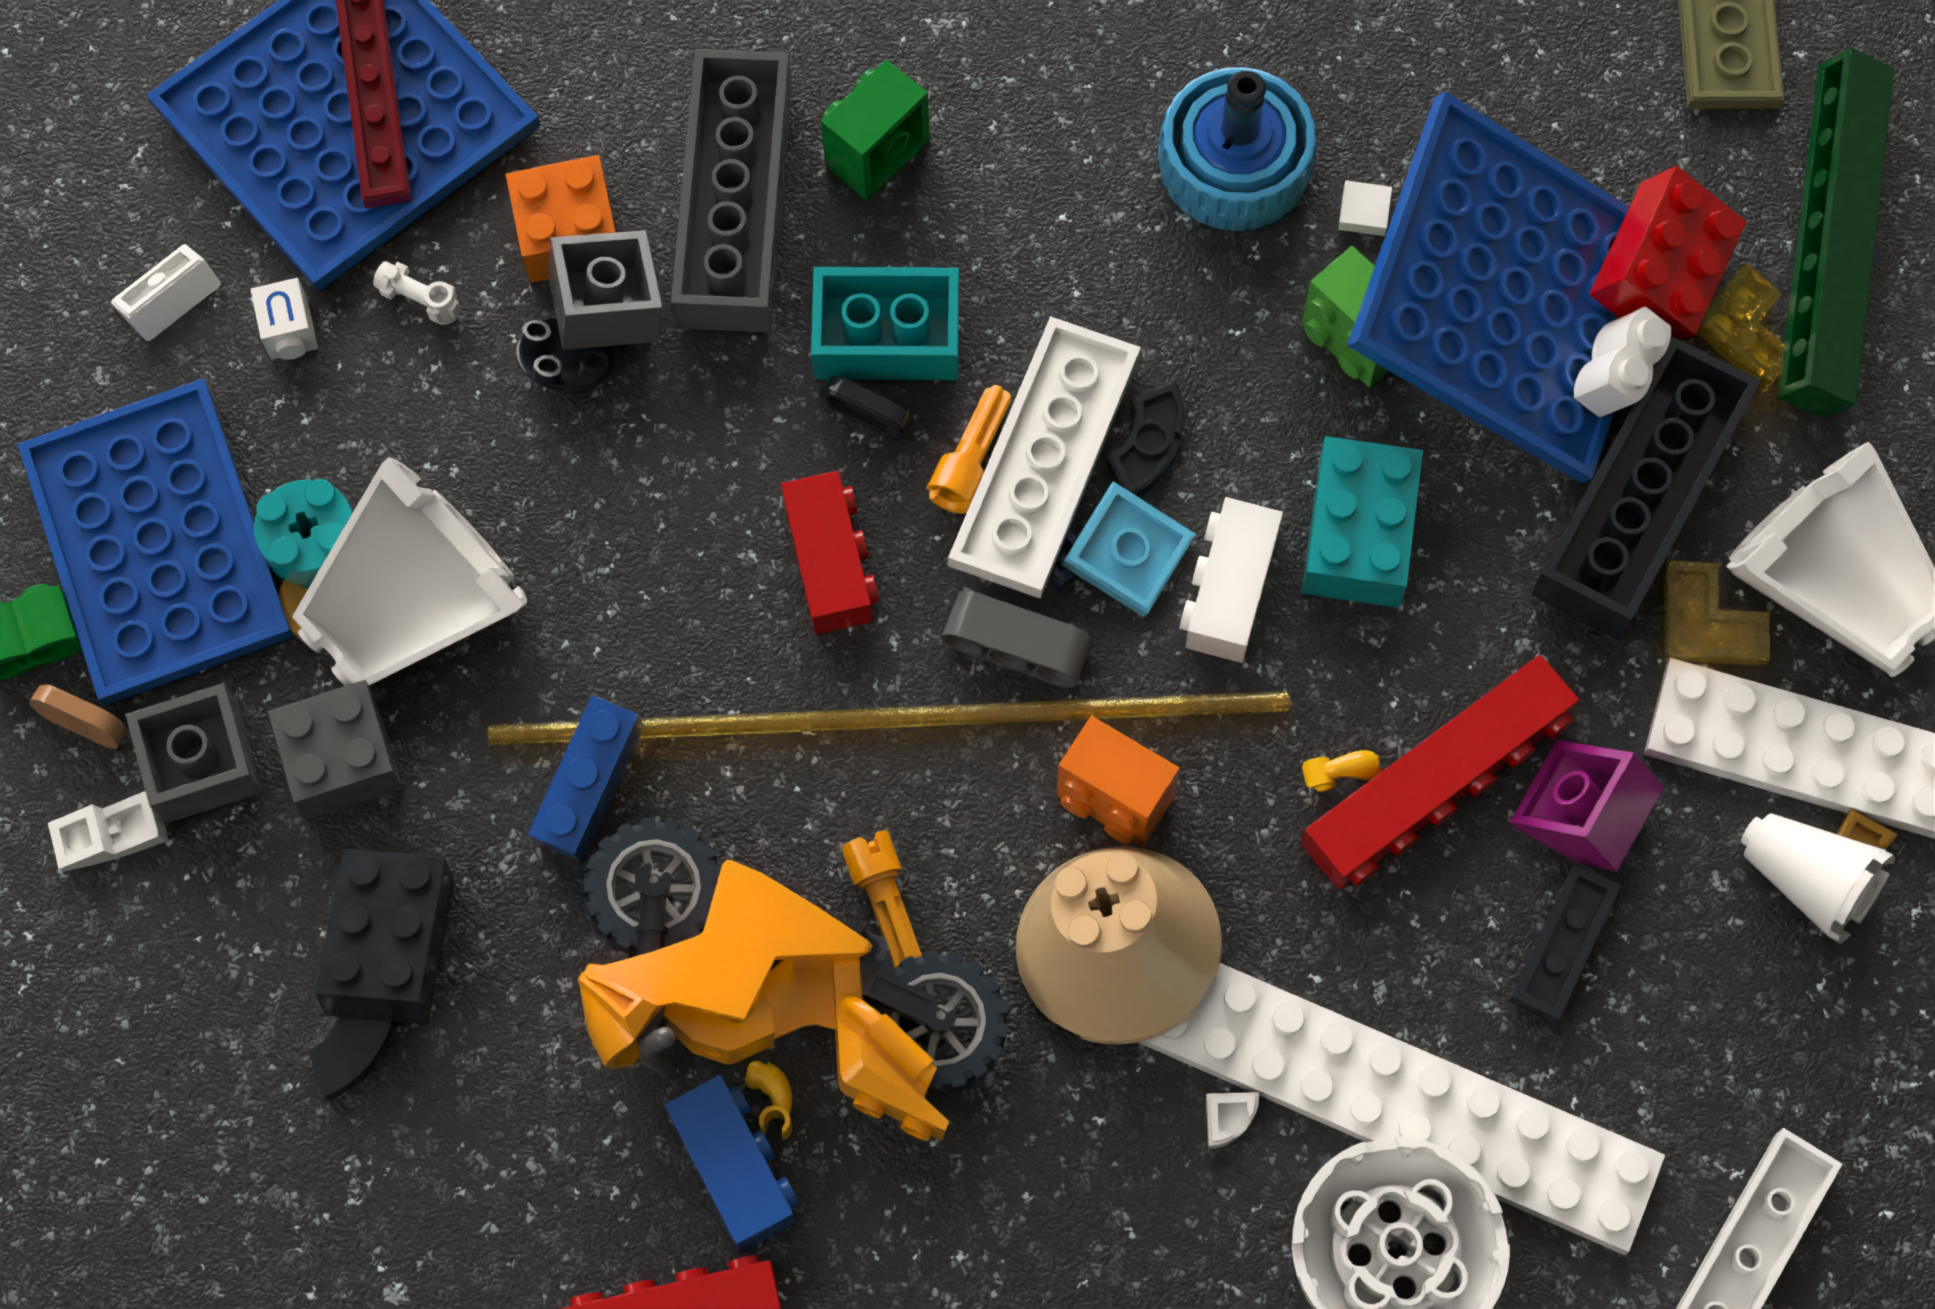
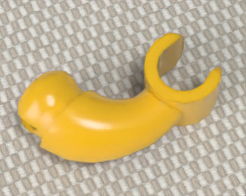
M1369 750L1351 752L1333 760H1330L1329 757L1309 759L1303 763L1302 767L1307 787L1315 788L1319 792H1325L1336 787V778L1350 777L1370 781L1383 771V768L1379 767L1381 758Z
M752 1061L747 1068L746 1085L750 1089H760L772 1102V1105L766 1107L760 1114V1128L765 1135L768 1122L774 1118H781L785 1121L782 1127V1138L785 1140L790 1137L792 1132V1122L789 1116L792 1108V1092L789 1081L781 1069L770 1062L764 1064L760 1061Z

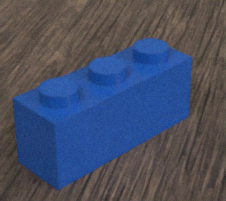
M591 695L528 832V835L536 843L583 862L645 726L638 714Z
M720 1074L664 1104L740 1253L797 1223L791 1208L799 1205V1201L786 1176L775 1180L767 1164L768 1161L775 1158L774 1153L762 1130L753 1134L750 1132L743 1116L750 1113L751 1110L738 1084L728 1088Z

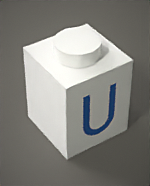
M298 278L251 288L260 338L271 360L278 358L295 359L301 357L307 351L318 349L308 298Z

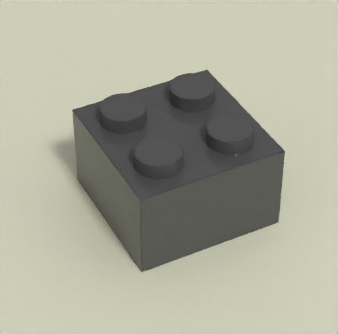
M646 230L550 237L548 277L563 350L658 342L662 303Z
M366 680L268 711L293 803L306 821L403 789L378 701Z
M225 683L125 714L149 806L165 824L263 793L239 704Z

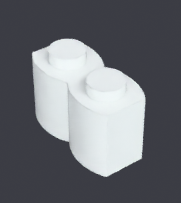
M1646 306L1606 324L1595 338L1592 360L1584 365L1576 378L1574 399L1599 418L1641 400L1650 387L1653 377V364L1663 357L1669 346L1671 326Z

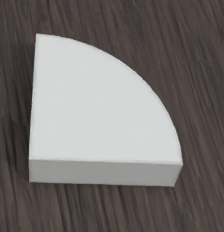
M1259 1092L1206 1094L1208 1149L1226 1146L1246 1132L1258 1108Z

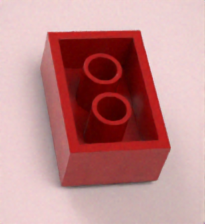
M1676 165L1641 182L1589 295L1618 318L1646 306L1671 326V337L1673 336L1681 341L1696 335L1747 221Z

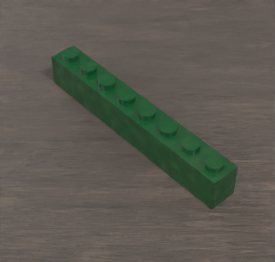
M1853 47L1819 64L1777 397L1822 419L1856 405L1859 392L1858 382L1861 356L1864 349L1863 339L1866 312L1869 306L1868 295L1871 269L1874 263L1873 251L1876 226L1879 220L1878 208L1883 181L1885 147L1888 139L1890 103L1893 97L1894 68Z

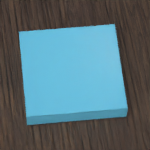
M1113 481L1061 565L1137 614L1145 617L1196 534Z

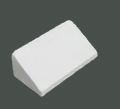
M185 244L112 299L111 304L142 338L150 341L219 288L220 281L206 261Z

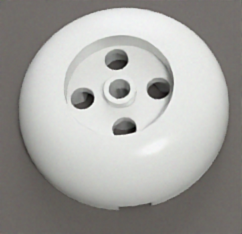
M1396 1137L1395 1139H1381L1366 1143L1364 1141L1351 1146L1329 1160L1313 1177L1303 1193L1296 1211L1292 1231V1255L1296 1275L1301 1289L1313 1309H1492L1505 1284L1510 1258V1244L1507 1241L1506 1228L1501 1215L1503 1211L1495 1194L1484 1178L1468 1162L1452 1151L1435 1143L1411 1137ZM1393 1202L1399 1207L1400 1219L1397 1222L1386 1223L1382 1221L1378 1214V1208L1382 1203ZM1434 1233L1443 1238L1445 1249L1442 1254L1437 1256L1430 1255L1424 1250L1423 1239L1426 1235ZM1391 1242L1400 1243L1405 1249V1256L1401 1255L1398 1259L1391 1257L1387 1252L1390 1248L1388 1244ZM1356 1244L1363 1245L1369 1250L1371 1260L1366 1266H1355L1350 1262L1348 1251L1352 1246ZM1407 1277L1413 1281L1415 1293L1411 1298L1401 1299L1396 1295L1393 1289V1282L1396 1278Z

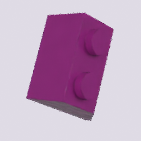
M1556 740L1511 818L1510 823L1516 829L1579 864L1618 871L1664 787L1633 752Z

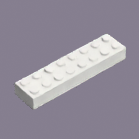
M1785 1128L1776 1133L1676 1309H1761L1842 1163Z

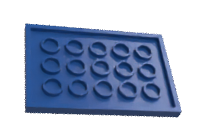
M204 378L18 443L98 700L103 706L294 637L290 630L271 568L256 544L254 519L212 395Z

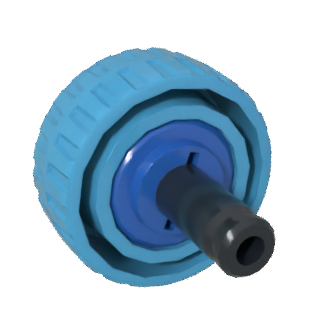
M1243 67L1223 68L1208 72L1192 80L1172 99L1171 105L1165 112L1160 131L1158 162L1159 169L1161 170V180L1164 187L1168 190V195L1188 216L1202 224L1217 229L1244 231L1264 227L1281 219L1303 197L1313 173L1317 150V128L1311 116V110L1294 88L1282 79L1261 70Z

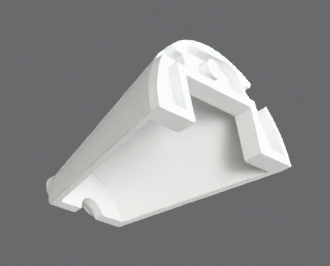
M1867 442L1824 469V476L1812 481L1806 488L1803 485L1773 510L1737 546L1729 557L1731 562L1726 566L1734 576L1887 672L1890 677H1894L1904 671L1914 661L1911 653L1915 650L1914 644L1916 642L1920 646H1924L1935 639V567L1876 450Z
M390 457L380 465L292 616L302 627L298 631L301 639L315 652L319 653L325 648L334 658L336 664L331 670L345 686L362 680H366L370 686L518 612L527 603L525 593L519 586L514 590L509 587L508 583L514 578V575L476 529L436 490L432 491L431 489L418 487L416 483L421 480L420 477L404 464Z

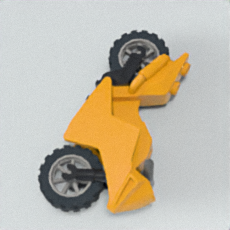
M655 818L640 819L641 824L633 826L629 822L618 827L616 834L611 837L607 835L598 844V851L594 856L591 855L586 867L587 873L583 884L586 910L595 932L606 940L607 945L616 952H625L629 958L606 965L589 964L578 979L586 1027L593 1047L606 1068L611 1070L635 1065L640 1059L644 1066L664 1077L671 1076L676 1071V1062L672 1057L662 1052V1050L671 1047L675 1036L693 1054L726 1065L735 1064L772 1047L774 1040L802 1027L818 1025L835 1030L838 1085L840 1091L854 1099L853 1107L874 1118L880 1119L883 1113L902 1122L900 1128L904 1132L917 1139L929 1141L931 1136L942 1140L949 1121L925 1099L927 1093H937V1096L952 1095L954 1091L962 1090L963 1092L970 1089L978 1080L989 1074L998 1060L1008 1034L1007 1003L999 993L1001 988L993 977L989 978L984 973L985 968L974 960L972 963H969L962 959L963 955L949 952L948 955H938V951L923 952V956L914 958L912 955L900 961L899 966L894 968L887 941L881 936L864 931L865 924L855 920L852 926L826 913L827 906L819 902L814 905L765 874L732 860H726L721 867L711 845H706L701 840V835L692 828L686 830L680 827V822L666 819L665 823L655 822ZM660 855L672 858L673 860L661 873L654 871L651 856ZM643 857L644 863L637 869L635 875L624 870L628 864ZM681 865L689 873L693 885L671 884L672 876ZM617 879L636 887L638 892L617 901L615 895ZM672 895H692L690 904L682 915L672 905ZM637 904L639 922L633 921L622 910ZM667 914L672 919L669 923H666ZM933 987L952 990L956 994L946 1006L938 1005V999L935 996ZM963 998L969 1003L975 1018H956L957 1013L954 1009ZM952 1029H976L974 1039L967 1049L952 1034ZM914 1040H919L928 1047L927 1053ZM945 1044H948L957 1055L947 1060H934L936 1049L943 1047Z

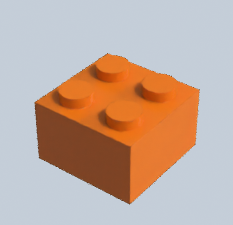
M599 155L506 173L521 255L530 283L549 279L550 237L616 232Z
M1091 715L1058 765L1057 797L1062 799L1061 805L1075 816L1085 819L1089 815L1104 824L1106 833L1115 840L1129 845L1132 841L1143 848L1174 800L1180 768Z

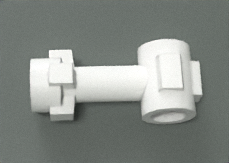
M385 261L379 266L374 276L373 285L379 289L382 296L392 300L398 294L427 306L426 311L430 320L438 324H450L458 318L462 309L456 300L458 295L454 286L445 282H434L429 286L408 277L410 272L408 266L399 262L393 265Z

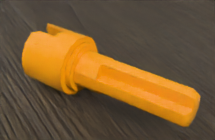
M993 385L985 389L955 452L944 454L941 457L926 489L930 490L929 499L944 510L958 514L968 512L984 474L981 463L1011 403L1010 393L1003 390L1001 386Z
M889 831L876 832L874 840L868 844L861 837L844 844L841 850L854 887H860L861 890H866L882 936L887 941L894 968L899 966L900 961L912 955L914 958L922 956L895 881L899 877L898 873L902 871Z

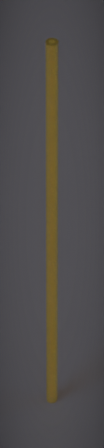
M1288 691L641 718L645 726L639 739L1088 720L1091 715L1097 719L1276 712L1289 711L1290 699ZM580 721L488 725L489 745L570 742Z

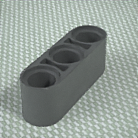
M965 590L958 593L941 635V639L946 645L959 652L1067 688L1077 685L1093 643V638L1078 627L980 593Z

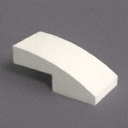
M146 791L103 809L92 804L48 823L58 868L62 871L103 863L168 841L165 824L150 808Z

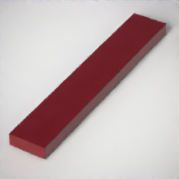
M336 0L362 202L365 209L412 201L385 0Z

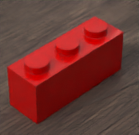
M839 471L781 483L784 505L815 635L873 622L871 605L878 604L879 598L873 574L864 576L860 560L868 559L863 531H853L850 516L858 514L852 486L842 487Z

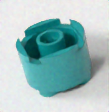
M303 479L292 481L264 495L258 501L256 506L257 514L254 521L255 541L278 579L282 582L285 580L292 584L309 588L353 511L344 495L327 480Z

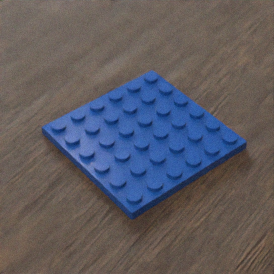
M278 0L146 95L155 110L318 292L541 126L537 114L429 0H385L412 201L365 209L362 202L336 0Z
M1445 91L1434 97L1347 346L1579 483L1592 480L1614 412L1599 418L1574 399V386L1580 370L1592 360V349L1597 334L1606 324L1618 319L1616 315L1591 297L1589 293L1629 206Z

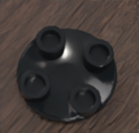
M557 318L543 321L530 320L525 323L516 348L519 366L531 380L546 388L564 392L581 391L597 385L608 375L613 361L610 346L563 350Z

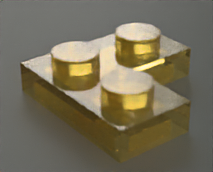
M1746 262L1733 274L1710 302L1697 333L1735 368L1761 380L1757 388L1762 392L1773 383L1782 371L1784 344L1760 323V320L1782 293Z
M1668 560L1664 567L1665 660L1673 658L1688 662L1766 666L1770 660L1769 612L1719 610L1718 563Z

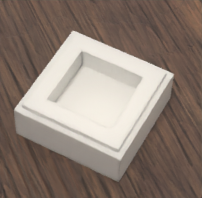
M1345 181L1338 230L1385 236L1392 187Z

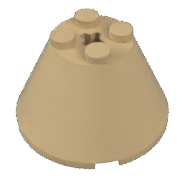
M1130 846L1106 847L1078 855L1056 868L1039 884L1029 898L1020 918L1016 937V959L1024 987L1036 1007L1054 1025L1056 1023L1064 1029L1080 1035L1081 1039L1101 1044L1120 1045L1145 1041L1157 1037L1182 1023L1200 1005L1199 1001L1207 991L1213 977L1216 978L1222 954V934L1218 914L1211 897L1201 882L1187 868L1172 858L1152 850Z

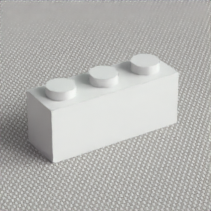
M1225 497L1221 514L1211 512L1204 540L1213 542L1208 558L1203 556L1198 558L1192 580L1193 585L1200 586L1196 602L1186 601L1179 629L1188 631L1185 648L1243 663L1279 532L1282 511Z

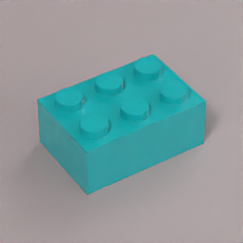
M814 267L811 359L814 379H828L830 376H840L848 380H958L959 268Z
M1325 436L1319 458L1301 594L1400 607L1407 587L1423 450Z

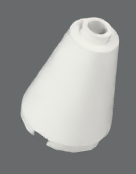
M1772 813L1768 814L1763 820L1755 817L1741 838V843L1746 846L1744 857L1829 938L1839 944L1847 940L1851 935L1843 930L1850 919L1860 924L1884 887L1889 873L1881 869L1882 865L1894 864L1895 861L1894 855L1884 849Z

